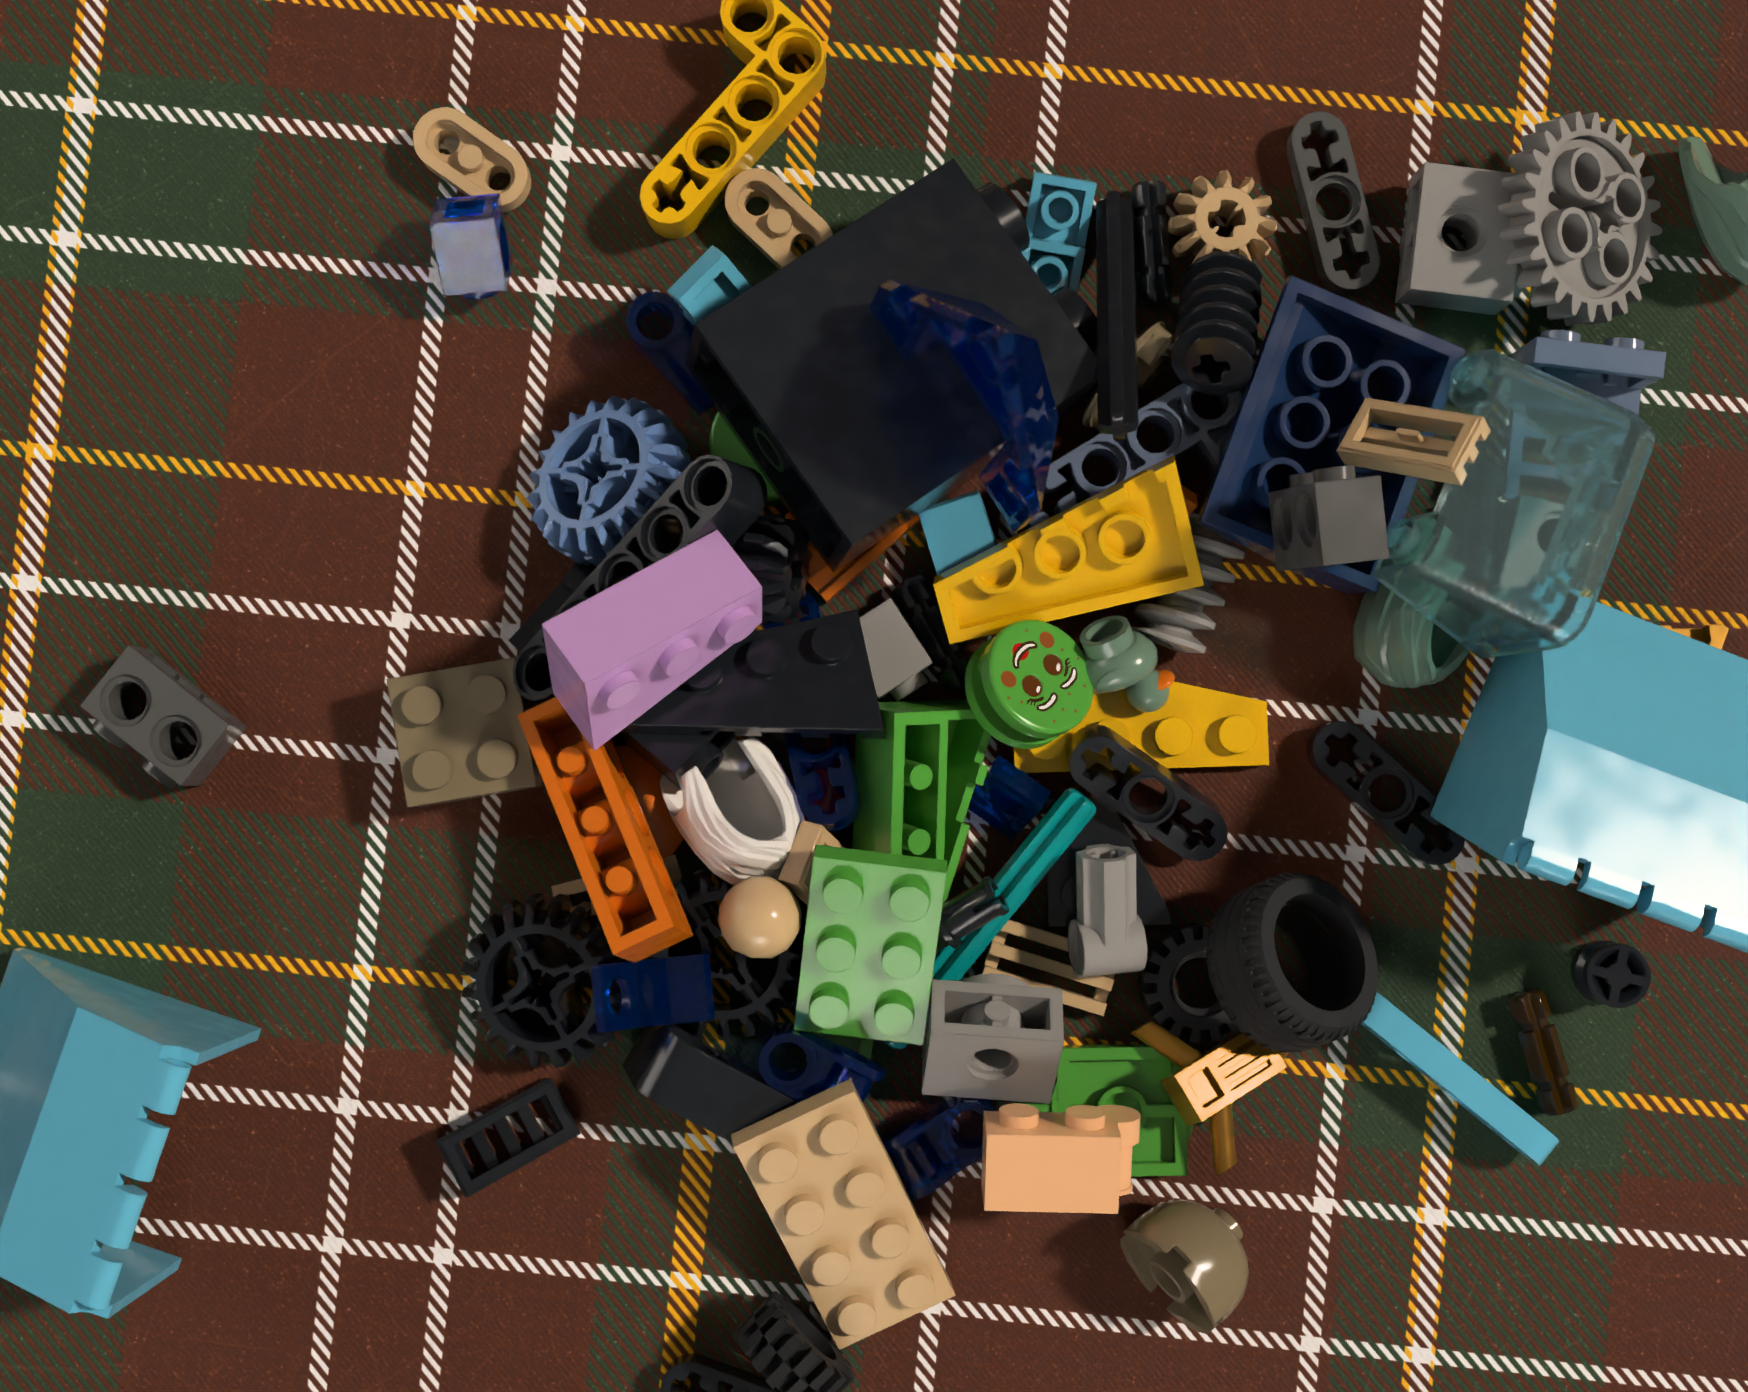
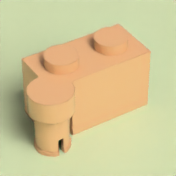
M1020 1103L1003 1105L999 1108V1111H984L981 1178L984 1211L1118 1214L1119 1196L1127 1195L1133 1189V1183L1131 1182L1133 1146L1138 1144L1140 1140L1141 1114L1131 1107L1122 1105H1074L1068 1107L1065 1112H1039L1034 1106Z

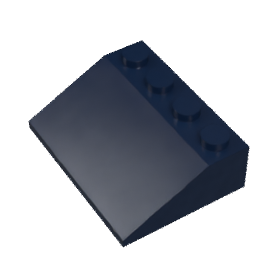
M1292 275L1287 277L1255 362L1253 375L1245 389L1197 522L1276 563L1268 492L1290 488V475L1310 473L1313 470L1347 466L1343 463L1336 450L1365 398L1444 410L1466 349ZM1372 422L1369 427L1392 431L1402 428ZM1419 431L1422 436L1434 437L1435 433ZM1355 466L1356 478L1381 475L1390 558L1419 478ZM1389 558L1292 569L1290 571L1346 594L1373 593L1378 591Z

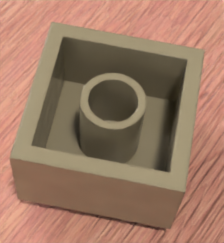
M515 657L386 679L407 807H424L545 786L517 717L518 714L533 708L534 701L524 698L516 689L513 682Z

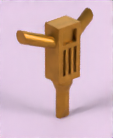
M1153 1020L1132 1031L1131 1034L1180 1068L1160 1082L1186 1126L1200 1123L1209 1118L1214 1174L1218 1175L1233 1167L1237 1163L1231 1103L1287 1068L1283 1059L1288 1053L1272 1051L1269 1048L1261 1047L1260 1044L1254 1043L1251 1038H1247L1240 1031L1204 1054L1199 1053Z

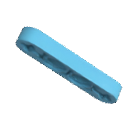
M1376 993L1372 1010L1366 1020L1363 1021L1362 1026L1514 1149L1540 1166L1559 1143L1558 1138L1382 995Z

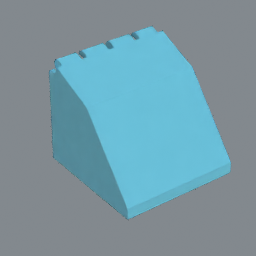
M1528 577L1430 816L1501 862L1514 866L1517 860L1519 870L1563 886H1567L1574 878L1578 862L1583 863L1584 869L1576 889L1577 891L1626 909L1632 908L1637 902V912L1639 914L1688 932H1693L1700 926L1704 929L1702 937L1748 953V660L1550 583Z
M24 947L13 949L0 986V1277L69 1314L86 1312L108 1319L176 1272L182 1260L181 1257L131 1241L148 1193L135 1185H124L126 1176L143 1182H151L153 1180L170 1130L169 1127L147 1119L149 1110L167 1115H175L192 1068L191 1065L197 1066L257 1041L262 1028Z

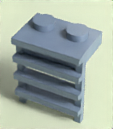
M1542 331L1540 337L1534 338L1511 354L1510 367H1513L1511 389L1507 391L1506 404H1509L1507 426L1503 428L1502 441H1505L1503 462L1499 465L1498 470L1503 474L1502 492L1498 501L1505 502L1514 498L1516 481L1521 480L1613 491L1611 514L1628 515L1641 389L1664 378L1666 352L1645 350V342L1635 338H1608L1604 340L1603 345L1580 342L1581 334L1574 331ZM1525 406L1622 417L1620 436L1613 437L1523 426ZM1521 443L1618 454L1616 473L1613 475L1519 463Z

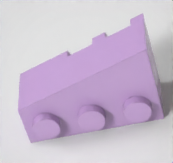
M717 529L542 623L553 694L594 751L729 647L749 636L762 623L761 584Z

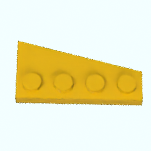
M1174 455L935 576L933 586L949 644L997 634L1006 626L1017 621L1039 620L1049 622L1204 586Z
M1173 682L1169 686V697L1163 707L1154 712H1141L1133 708L1128 702L1125 688L1115 692L1102 693V695L1093 694L1091 706L1086 716L1068 732L1042 747L1034 749L1012 747L1013 773L1070 772L1066 756L1068 742L1078 730L1090 725H1102L1114 730L1166 768L1269 765L1267 701ZM1104 747L1098 753L1092 752L1089 749L1084 752L1087 763L1086 768L1089 769L1097 762L1109 770H1118L1109 761L1106 751L1107 747Z

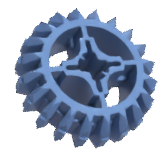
M614 395L609 398L606 404H600L591 400L584 416L570 412L569 426L564 431L552 430L555 441L549 450L537 451L543 460V465L529 474L537 487L527 497L536 510L531 520L543 532L542 536L548 540L550 546L579 564L584 563L589 566L592 563L598 566L687 466L692 463L690 455L686 452L690 444L685 440L684 435L678 428L673 425L671 418L661 410L656 411L645 401H639L634 397L627 401Z

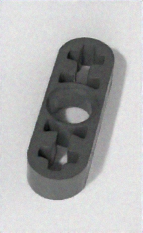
M1316 111L1303 116L1297 122L1288 136L1286 154L1318 278L1329 292L1339 296H1351L1362 291L1375 278L1380 266V257L1347 129L1343 122L1335 115ZM1311 130H1316L1319 139L1329 138L1332 143L1323 154L1326 174L1314 181H1310L1309 176H1315L1321 167L1315 149L1310 148L1304 150L1302 146L1309 137ZM1335 167H1339L1340 172L1327 173ZM1327 188H1334L1343 192L1349 202L1348 215L1341 220L1324 218L1316 208L1317 193ZM1350 227H1354L1356 233H1351L1344 242L1349 258H1360L1363 266L1354 274V279L1350 280L1346 270L1335 271L1333 264L1342 256L1339 236L1330 242H1326L1324 236L1339 235Z

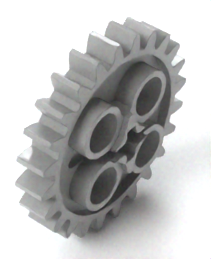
M1580 111L1536 124L1535 133L1524 135L1520 138L1523 152L1511 154L1508 158L1517 175L1501 179L1502 186L1511 194V202L1498 205V211L1510 217L1511 226L1500 232V238L1513 241L1515 247L1506 259L1507 265L1521 264L1523 271L1516 284L1518 288L1534 286L1531 305L1533 307L1547 305V318L1550 320L1564 318L1566 326L1608 322L1614 316L1627 314V303L1638 302L1642 299L1638 285L1652 282L1653 277L1645 262L1658 260L1660 256L1657 250L1650 244V238L1662 234V228L1651 222L1650 213L1658 210L1661 204L1660 201L1655 199H1648L1647 190L1653 185L1655 178L1654 176L1642 177L1639 170L1644 162L1645 155L1643 152L1630 155L1631 134L1627 133L1616 136V121L1611 119L1600 122L1597 112L1581 115Z

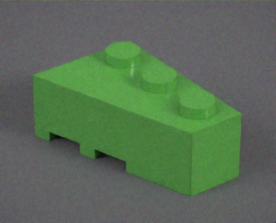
M967 698L878 702L886 739L862 738L861 734L855 735L852 849L947 860L944 904L947 901L970 825L965 824L964 820L976 784L983 786L989 766L982 763L991 735L979 724L973 715Z

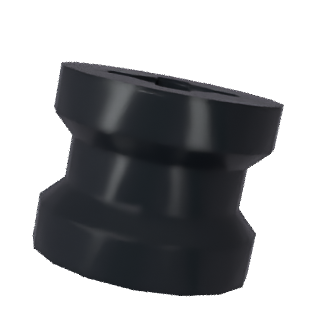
M1596 940L1585 944L1576 953L1571 964V978L1575 988L1583 997L1609 1007L1626 1008L1636 1004L1646 995L1651 983V970L1647 959L1638 949L1623 943ZM1611 962V963L1608 964L1606 967H1601V966H1603L1605 963ZM1600 977L1604 978V981L1606 982L1605 984L1602 982Z

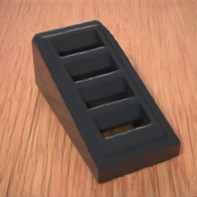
M550 1077L435 1142L464 1197L467 1198L581 1133ZM537 1099H540L557 1131L547 1138L528 1105ZM517 1111L534 1144L525 1150H522L506 1119V1116ZM494 1124L511 1156L499 1163L482 1131ZM468 1137H471L488 1169L476 1176L459 1142Z

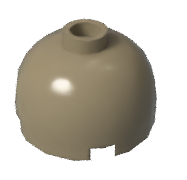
M1173 1199L1160 1202L1139 1216L1123 1231L1125 1235L1120 1239V1246L1127 1262L1141 1283L1150 1293L1156 1289L1158 1284L1166 1294L1174 1299L1166 1310L1192 1330L1204 1334L1210 1333L1234 1311L1243 1299L1249 1280L1248 1259L1240 1242L1243 1238V1232L1234 1218L1223 1209L1215 1208L1212 1211L1201 1203Z

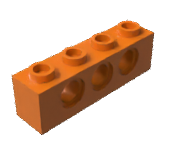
M556 697L518 714L517 717L612 954L636 963L694 936L613 738L594 751Z

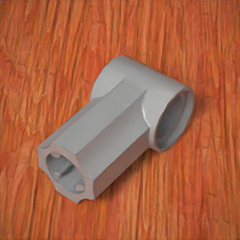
M1111 844L1089 845L1086 849L1076 852L1077 919H1073L1068 927V951L1073 971L1079 978L1142 971L1145 969L1147 962V940L1142 920L1137 914L1136 853L1130 847H1120Z

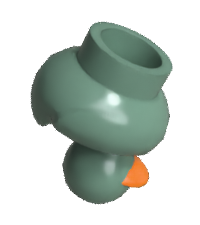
M1117 615L1096 620L1081 632L1080 642L1083 647L1082 652L1086 657L1087 673L1093 683V694L1102 695V693L1115 692L1125 688L1128 702L1133 708L1141 712H1154L1165 705L1170 693L1169 686L1174 682L1175 675L1168 670H1155L1158 653L1150 637L1132 630L1128 619Z

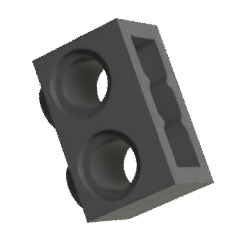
M1354 465L1313 470L1310 473L1290 475V488L1268 492L1276 571L1389 558L1381 475L1356 478Z
M128 645L80 705L97 719L93 723L92 728L101 737L122 749L127 744L146 758L142 768L154 779L170 788H174L176 784L180 786H201L247 728L244 723L152 650ZM140 685L146 693L147 704L143 713L134 719L126 709V697L133 687ZM188 724L196 733L197 745L189 757L183 758L176 750L175 736L182 726Z

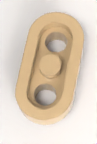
M435 108L424 114L417 122L413 132L414 149L430 171L484 209L492 212L502 213L511 211L526 200L531 189V174L522 156L511 146L454 108ZM448 137L458 138L459 147L454 153L446 155L439 152L440 144L444 139ZM498 173L509 174L511 177L510 183L505 189L496 191L490 188V181L494 175Z
M753 168L742 171L730 181L726 189L725 207L730 222L778 269L798 258L791 252L795 242L804 239L817 246L833 235L827 222L778 176L768 170ZM755 197L766 199L769 202L768 210L762 215L750 214L746 210V206L751 199Z

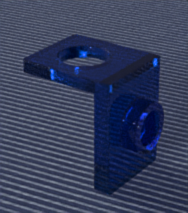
M708 954L642 960L636 963L622 962L591 966L598 1033L647 1026L709 1021L715 1018ZM613 979L617 981L621 990L622 1002L618 1014L613 1011L609 997L610 985Z

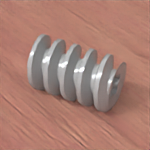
M1191 513L1189 520L1204 586L1153 597L1152 599L1157 604L1141 603L1136 605L1134 610L1135 616L1147 628H1131L1150 637L1153 643L1182 653L1205 654L1207 647L1193 636L1194 630H1215L1217 624L1202 612L1204 606H1225L1226 600L1212 588L1214 582L1234 583L1236 576L1226 569L1222 562L1224 558L1244 559L1246 553L1230 539L1198 523L1199 514Z

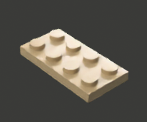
M851 1079L731 1134L733 1148L839 1350L956 1296L951 1280Z

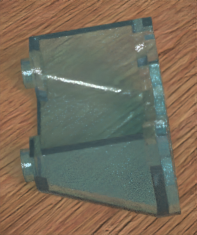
M1489 349L1462 356L1451 372L1448 392L1449 399L1462 411H1473L1471 415L1483 416L1491 431L1485 442L1477 440L1475 446L1479 454L1474 463L1466 462L1463 467L1467 476L1462 486L1444 483L1432 512L1419 514L1409 519H1402L1387 531L1389 558L1378 560L1372 576L1480 659L1560 648L1574 640L1582 632L1592 615L1652 453L1656 437L1655 432L1649 424L1631 410L1501 352Z

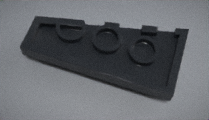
M858 609L753 631L745 639L729 647L619 733L700 735L702 731L735 732L736 736H762L763 732L801 733V737L829 738V734H861L862 738L886 739Z

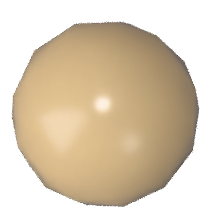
M750 876L732 886L727 892L719 907L718 924L722 936L733 950L750 958H773L786 951L795 940L801 928L802 912L797 899L786 884L770 876Z

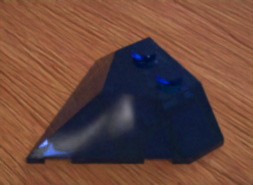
M894 280L887 281L879 286L869 309L905 364L942 342L1006 440V443L979 474L978 478L1013 532H1017L1025 527L1041 511L1059 421L1038 341L984 303Z

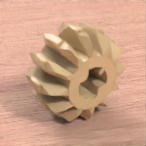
M1228 170L1219 172L1214 187L1203 176L1195 178L1191 185L1193 195L1187 193L1178 194L1173 206L1180 215L1172 217L1168 221L1169 233L1183 237L1172 249L1174 256L1178 258L1193 253L1195 261L1197 258L1211 252L1228 251L1243 255L1250 261H1252L1251 258L1264 260L1271 251V247L1264 238L1273 235L1277 230L1276 220L1260 216L1272 204L1271 196H1259L1252 200L1249 194L1255 184L1253 177H1246L1238 189L1233 188L1232 177ZM1215 216L1228 219L1225 227L1231 224L1234 226L1227 238L1216 234L1219 226L1213 229L1210 228Z

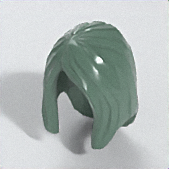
M1685 137L1678 141L1679 158L1691 212L1702 241L1720 270L1741 283L1748 285V172L1732 171L1716 162L1707 145L1700 137Z
M1423 517L1422 520H1411L1408 524L1401 526L1378 591L1364 594L1352 627L1354 658L1380 683L1391 687L1417 688L1419 686L1435 684L1445 679L1458 668L1471 651L1487 622L1496 614L1504 597V590L1492 580L1477 609L1467 605L1463 597L1462 584L1457 581L1465 564L1457 560L1456 556L1463 553V550L1457 548L1458 540L1447 528L1428 518Z

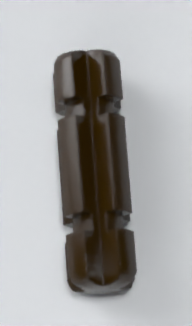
M1533 989L1511 996L1508 1004L1514 1023L1518 1022L1522 1027L1517 1033L1532 1081L1536 1080L1540 1086L1535 1089L1541 1111L1549 1116H1558L1577 1109L1579 1102L1573 1083H1568V1080L1565 1079V1076L1570 1074L1555 1024H1550L1547 1020V1017L1552 1014L1546 994L1538 989Z

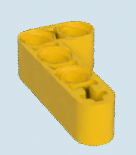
M722 0L720 17L727 46L747 66L648 174L641 185L640 201L648 223L655 233L664 238L680 239L687 237L695 231L724 199L730 181L742 171L751 169L820 92L825 83L826 59L822 40L812 28L780 0ZM750 12L758 13L766 19L765 24L753 32L741 31L734 25L740 16ZM796 53L805 54L814 61L810 69L800 74L787 72L782 68L781 64L789 55ZM754 99L763 100L770 104L772 110L762 120L749 121L739 114L742 106ZM710 146H722L730 152L727 161L717 168H705L697 162L701 151ZM684 171H687L691 178L687 185L683 176ZM664 196L673 201L681 197L684 207L678 212L671 207H667L662 211L659 201Z

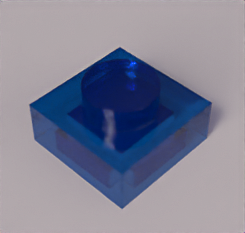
M998 755L988 767L983 786L975 785L968 809L1013 840L1043 808L1051 791Z

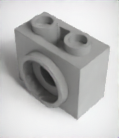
M1425 162L1409 181L1404 231L1399 244L1400 266L1395 303L1496 315L1512 303L1513 298L1520 296L1523 288L1519 289L1516 284L1523 269L1521 264L1507 265L1506 259L1515 249L1513 241L1500 238V232L1511 226L1510 217L1498 211V205L1511 202V194L1502 186L1501 179L1517 175L1516 173ZM1450 226L1456 228L1464 235L1466 239L1465 251L1453 250L1445 244L1442 238L1443 227Z
M994 973L979 974L962 981L932 979L922 1048V1095L1050 1104L1064 1044L1062 989L1032 987L1018 978Z

